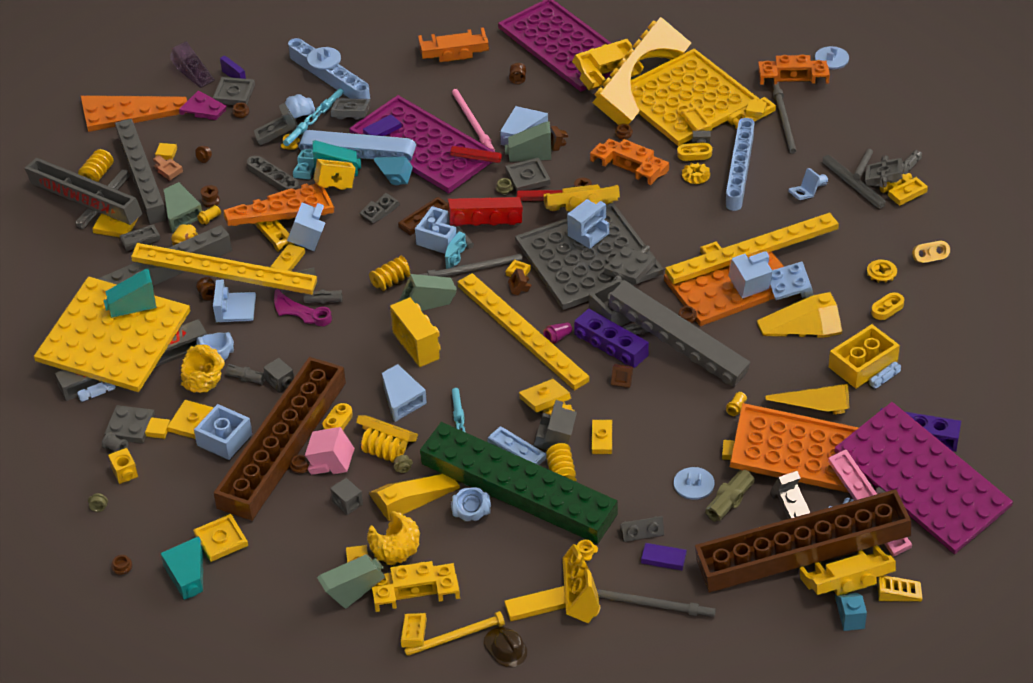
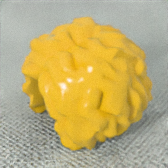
M203 344L196 345L195 347L191 346L187 350L181 365V379L183 381L181 386H184V388L193 393L208 392L216 387L221 379V370L225 365L223 358L216 349Z
M392 511L386 535L378 534L372 525L369 527L367 541L370 544V550L373 552L374 557L378 561L386 562L387 565L401 564L408 557L415 554L420 538V531L415 521L410 517L403 516L400 512Z

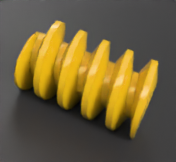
M102 149L94 151L86 163L79 169L78 174L99 182L100 178L113 165V156Z
M402 255L399 258L393 259V261L387 262V264L382 265L380 268H376L375 271L369 272V278L373 286L383 291L386 290V285L390 288L393 285L392 282L398 284V279L403 281L405 277H410L408 262Z
M368 428L364 432L361 442V448L364 453L376 455L378 458H384L386 461L390 460L392 463H394L396 457L404 455L407 447L406 440L400 443L398 437L393 440V436L388 435L386 438V433L382 432L379 435L378 430H374L372 433V428Z
M558 443L551 446L546 452L549 470L576 482V472L569 445Z

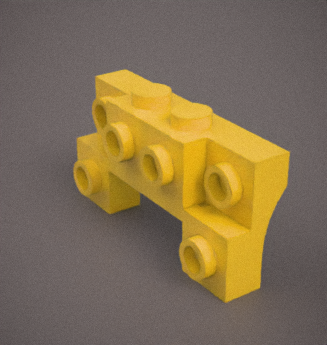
M624 39L576 54L572 62L581 72L580 80L588 90L601 87L604 83L605 78L602 74L611 72L615 68H620L617 65L623 58L627 59L625 55L633 47L628 39ZM640 61L635 63L631 77L641 74L644 66Z
M598 184L563 188V193L543 194L546 209L557 211L560 210V207H565L566 211L569 212L586 199L595 204L600 201L610 204L613 201H618V197H620L618 185L600 188Z
M874 546L873 554L866 555L860 550L856 556L826 564V571L819 562L815 563L814 572L808 573L804 567H800V579L809 590L813 589L817 595L833 590L839 596L877 584L876 577L896 571V561L891 555H886L879 546Z
M432 561L390 567L391 573L384 574L385 578L372 587L376 612L380 611L379 605L392 603V608L396 609V600L437 593L439 602L443 601V595L455 593L456 599H460L454 563L433 566Z

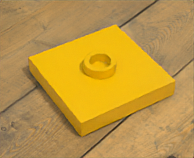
M101 213L93 227V233L120 237V235L132 231L138 218L129 225Z
M554 379L519 392L520 399L535 412L554 406L555 400L564 402L571 399L570 392Z
M184 400L167 426L168 432L196 439L194 429L214 407Z
M231 514L193 530L195 537H200L202 549L210 562L248 546L247 539Z

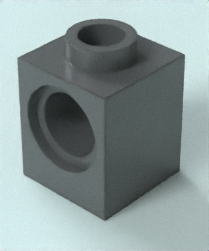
M280 358L263 367L265 380L279 393L288 388L294 379L293 369Z
M347 478L330 488L332 502L346 515L363 505L362 491Z

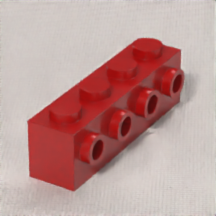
M520 197L448 199L450 225L462 226L471 224L479 226L481 224L515 225L522 223L523 206Z

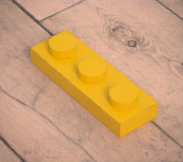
M358 415L356 423L363 425L362 429L372 428V432L374 429L380 431L379 435L384 432L386 437L392 435L398 437L400 442L406 440L407 444L408 442L416 441L418 436L417 433L367 415Z

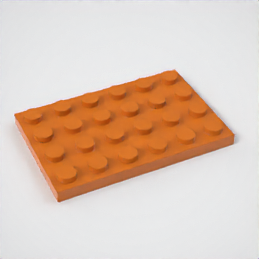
M772 252L768 253V265L772 270L784 267ZM730 266L673 284L669 277L664 274V281L684 306H690L695 309L697 313L695 321L699 326L775 299L771 285L765 291L742 298L728 276Z
M742 403L730 467L773 477H781L798 471L800 476L798 482L849 493L829 464L828 458L836 454L834 452L835 447L856 431L858 427Z

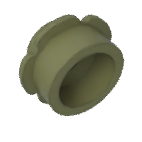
M507 178L498 180L496 190L501 194H508L513 190L511 180Z
M400 455L394 459L393 467L396 472L406 473L412 467L413 461L407 455Z
M100 493L93 494V496L88 498L89 508L92 511L101 512L107 507L108 499Z

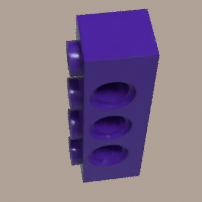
M587 309L574 321V335L630 367H637L649 356L648 341L591 309Z
M905 412L951 451H957L961 426L960 420Z

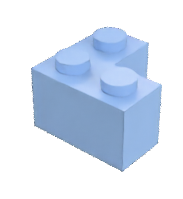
M433 206L429 209L415 228L416 245L446 254L449 243L456 235V227L449 225L448 211Z

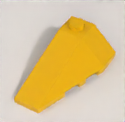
M831 292L810 296L757 320L758 327L763 336L786 337L788 334H799V337L817 335V338H825L842 334L837 304Z
M848 384L765 396L766 400L822 411H833V415L845 413V409L849 408Z
M439 474L386 484L369 492V495L386 519L391 521L390 513L392 511L400 512L402 515L459 489L460 485L455 479Z
M573 544L562 558L566 614L589 623L600 611L599 597L592 574L577 545Z

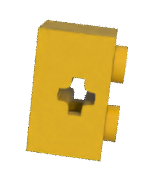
M317 159L314 180L318 186L323 188L334 186L337 189L345 190L346 188H352L356 168L350 162Z

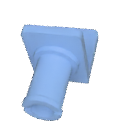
M807 168L801 186L789 188L788 192L798 200L812 198L818 186L827 185L828 178L825 174L818 175L811 168ZM796 191L802 192L804 195H800Z

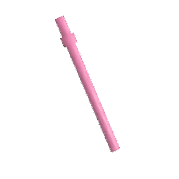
M454 89L452 94L479 136L480 143L495 151L491 144V139L484 133L459 91Z

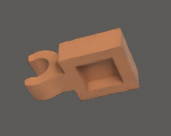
M159 155L153 158L157 163L154 167L158 170V173L168 180H172L183 172L182 166L172 159L166 161Z

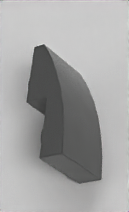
M385 193L376 203L371 201L360 212V215L374 223L390 214L400 204L397 199Z

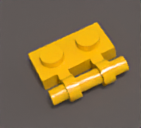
M907 173L903 174L902 179L897 182H887V186L884 187L883 185V188L880 187V191L882 193L888 191V197L900 206L926 193L928 186L917 177L912 179V175Z

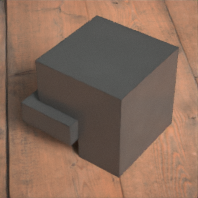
M555 400L551 415L545 413L542 415L534 446L548 450L551 446L558 443L568 445L577 412L562 408L563 402Z

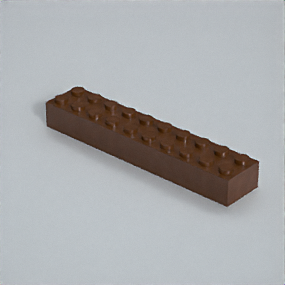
M312 357L307 359L214 491L217 509L253 521L289 468L292 458L300 452L346 384L344 367Z
M895 489L695 545L696 560L708 592H713L910 537L911 519Z

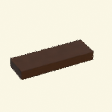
M436 197L398 222V227L411 236L415 233V228L432 206L448 211V203Z

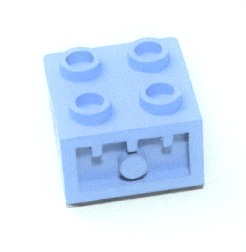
M803 262L772 270L770 285L775 300L801 293L802 298L813 296L812 287Z
M216 280L213 302L216 322L253 321L256 293H229L228 287H225L224 280Z

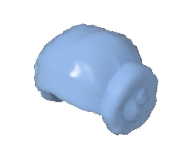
M301 94L289 96L285 101L295 119L300 116L311 115L315 112L312 99L305 98Z
M230 332L207 334L196 339L197 345L204 344L212 349H216L224 361L228 358L229 353L234 352V341Z
M464 488L452 496L451 510L454 517H460L464 521H477L484 515L490 514V497L488 493L483 492L480 488Z

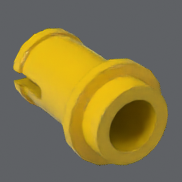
M214 205L206 211H201L197 215L198 221L201 224H208L210 220L221 215V210L218 206Z
M742 392L736 393L732 401L726 405L727 413L731 416L739 415L742 403L746 402L747 396Z

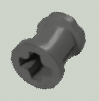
M109 432L104 436L101 445L104 449L117 452L128 448L129 444L125 439L121 440L113 432Z

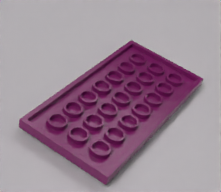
M543 0L498 23V28L580 92L588 88L580 80L581 72L572 62L574 56L589 51L592 48L595 49L605 44H611L610 41L554 0ZM613 71L602 74V76L605 79H607L608 77H611L610 74Z
M399 95L349 128L350 134L365 135L363 128L389 115H393L401 122L402 127L386 135V137L413 140L416 143V148L411 161H409L413 166L412 172L447 193L452 192L492 163L451 156L450 150L452 146L495 152Z
M893 402L889 403L839 443L834 450L837 454L846 449L867 480L876 488L880 487L886 492L896 489L908 515L953 554L961 550L1013 505V501Z

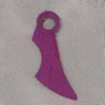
M279 289L275 290L274 303L279 316L295 315L300 317L304 323H315L317 326H326L331 323L332 315L329 308L318 307L314 310L292 301ZM320 315H327L325 318H318Z

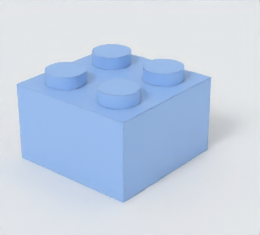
M217 404L194 429L197 446L230 460L250 438L252 429L250 418Z

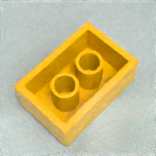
M410 297L390 305L393 334L416 364L422 367L440 359L439 331L436 326L430 323L429 317L422 313L419 304H415Z
M871 324L832 349L829 355L828 367L854 388H858L891 363L898 362L900 345Z

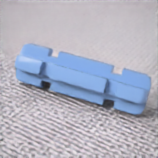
M897 362L891 363L870 378L869 385L874 389L878 388L881 384L899 373L901 365Z
M100 382L87 387V390H79L77 395L79 400L83 402L88 400V397L94 398L106 393V390L109 392L116 387L113 384Z

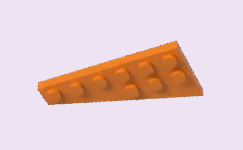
M81 96L88 132L116 127L115 123L122 120L132 119L133 123L179 115V109L187 102L186 97Z
M315 182L312 185L303 184L297 190L288 189L269 195L263 201L260 199L254 200L251 205L241 204L224 210V218L228 226H238L240 224H255L257 222H272L296 218L302 202L315 208L317 203L324 205L321 215L334 213V206L326 189L318 186Z

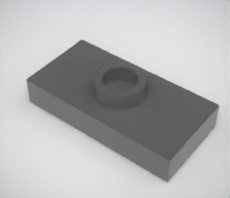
M154 224L120 235V240L126 251L135 249L137 243L149 244L161 240Z

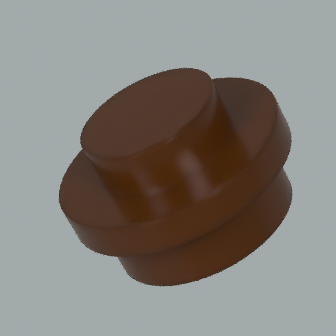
M242 102L236 103L233 106L232 113L235 117L243 118L249 114V107Z
M620 124L615 130V135L620 139L630 138L633 134V130L628 124Z
M199 146L195 150L197 159L202 163L208 162L212 157V152L207 146Z
M684 306L679 310L678 315L688 322L693 323L696 320L697 313L692 307Z
M296 455L290 462V468L295 473H304L308 471L310 462L305 455Z
M126 555L116 556L111 564L112 571L119 575L128 573L133 566L131 559Z

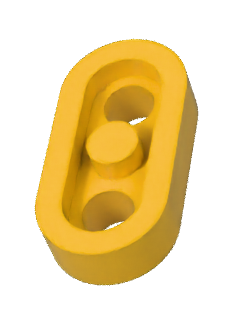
M708 143L682 144L677 148V157L683 161L706 160L712 156V146Z
M945 241L920 244L914 247L912 256L919 263L945 259L950 254V246ZM937 247L941 248L940 254L936 251ZM920 250L924 253L923 257L919 256Z
M899 293L887 294L872 305V316L878 320H885L904 307V297Z
M346 403L334 406L323 421V430L341 427L344 430L353 416L351 406Z

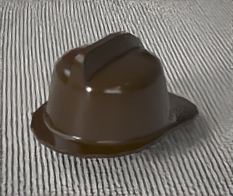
M506 627L494 628L484 637L486 648L500 665L516 667L525 661L527 657L526 645L522 641L521 636L512 629Z

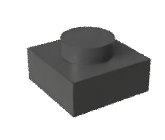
M693 131L692 143L710 144L711 131Z

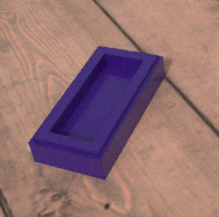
M225 55L220 58L222 72L230 78L246 79L244 69Z
M389 115L363 128V133L365 135L386 136L402 126L399 120L393 115Z
M645 543L641 563L683 570L687 550Z

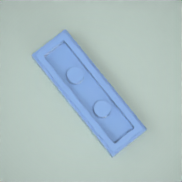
M501 426L488 437V443L537 465H540L546 459V453Z

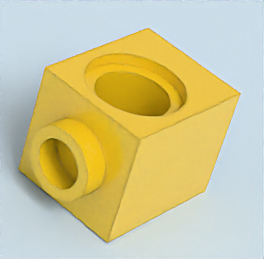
M127 448L108 455L111 468L119 484L138 477L135 462Z

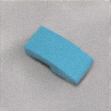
M305 149L298 156V164L293 171V177L311 179L315 170L313 150Z
M460 231L454 236L447 247L445 254L446 269L458 265L461 259L460 253L466 248L465 234Z

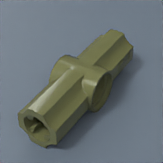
M745 469L740 470L728 484L723 483L720 486L715 499L705 509L709 519L714 522L721 521L732 507L737 508L744 493L754 483V477L749 471Z

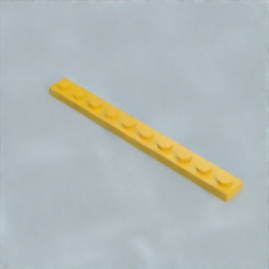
M827 213L665 267V273L671 282L676 284L730 266L731 259L739 255L746 254L749 259L750 256L764 251L769 253L837 230L839 223L831 213Z
M141 243L136 244L131 256L133 262L311 295L317 283V276Z
M473 273L457 281L458 287L574 391L590 382L589 375Z

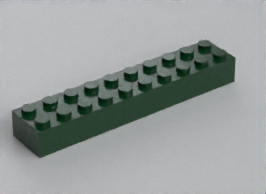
M440 422L420 449L422 465L470 487L480 488L483 492L488 493V495L586 540H590L597 545L618 515V500L446 423Z

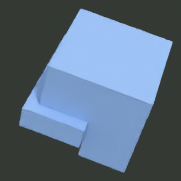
M586 199L567 214L568 236L589 249L609 234V222L604 220L606 218V204L602 201L595 204Z
M302 202L287 241L315 251L325 222L319 220L324 205L317 203L315 208Z
M766 251L750 256L749 259L746 254L731 259L728 276L742 298L769 289L773 271L768 265L769 255Z

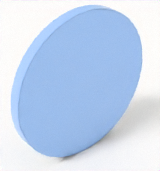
M829 46L821 48L816 52L815 61H827L829 69H839L847 65L849 55L839 47Z
M330 47L317 48L307 56L308 64L318 70L334 68L341 61L339 51Z
M698 467L685 468L676 474L674 489L680 496L686 499H703L712 493L714 478L705 469Z

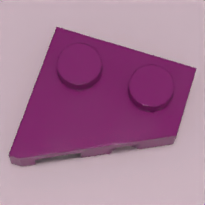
M198 90L179 109V114L184 115L186 112L195 114V117L217 120L226 111L227 106Z

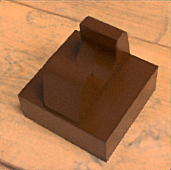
M551 126V149L559 151L560 146L566 145V141L563 138H567L568 134L565 130H559L557 126Z
M516 268L508 280L512 294L519 295L521 291L528 292L532 286L527 283L529 278L525 276L522 269Z
M614 364L611 385L630 388L633 367Z

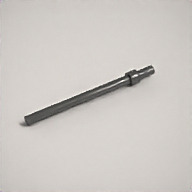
M773 82V97L777 101L789 152L794 154L796 147L783 101V90L780 89L779 82L777 84Z
M517 254L438 271L433 269L418 275L446 277L509 264L514 259L522 261V256Z
M597 589L598 597L603 599L687 612L692 616H698L699 614L715 617L716 608L699 606V603L691 602L690 604Z

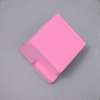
M341 427L312 432L305 453L306 458L310 462L308 471L311 475L326 473L329 470L333 474L348 471L355 448Z

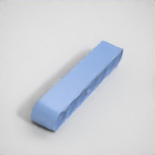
M299 38L291 39L288 42L290 58L336 90L341 88L344 91L343 94L350 99H370L368 83L339 64L327 70L312 68L307 62V56L315 48Z
M742 118L738 123L726 191V207L732 211L741 209L754 138V121L751 118Z
M315 130L304 131L299 143L301 151L305 149L313 150V141L317 140L357 151V158L406 157L408 161H411L416 148V143L408 138Z

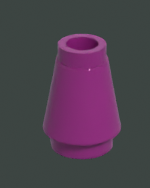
M569 322L549 325L544 329L543 336L555 344L572 332V326Z

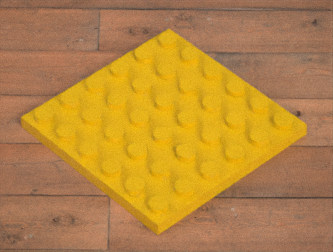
M692 49L631 80L633 98L640 110L638 114L677 146L693 138V130L681 116V110L697 105L712 124V128L726 122L731 114L748 106L749 100H759L757 96L696 49Z
M88 276L34 355V359L39 363L139 392L191 311L190 306L155 296L157 308L111 318L110 310H105L103 300L107 299L105 291L116 286V284Z

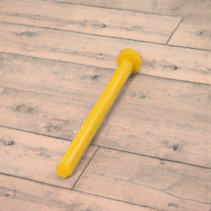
M498 611L494 613V617L426 640L423 647H406L404 649L405 654L410 656L497 624L499 627L504 626V618L502 613Z

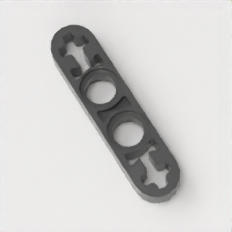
M251 156L247 159L250 172L280 191L299 189L297 179L262 157Z

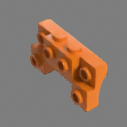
M484 27L481 28V34L472 35L470 29L468 33L437 36L436 38L435 34H431L432 40L423 41L422 35L418 36L423 59L439 57L440 62L473 58V52L489 51L488 38L486 37Z
M810 55L776 56V61L758 62L760 85H764V78H773L774 84L780 81L810 80L812 84H815L816 77H825V83L829 84L830 74L827 61H811Z
M608 139L604 144L599 143L590 152L591 162L600 158L602 159V166H606L613 159L614 165L636 173L637 180L642 176L647 177L649 185H652L658 177L665 175L669 171V162L655 157L653 150L625 139L621 143Z

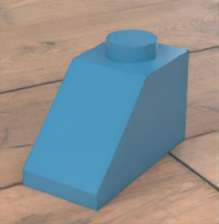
M406 157L374 158V161L392 185L408 184L413 166Z
M857 592L839 596L835 594L843 630L865 629L867 611L863 596Z

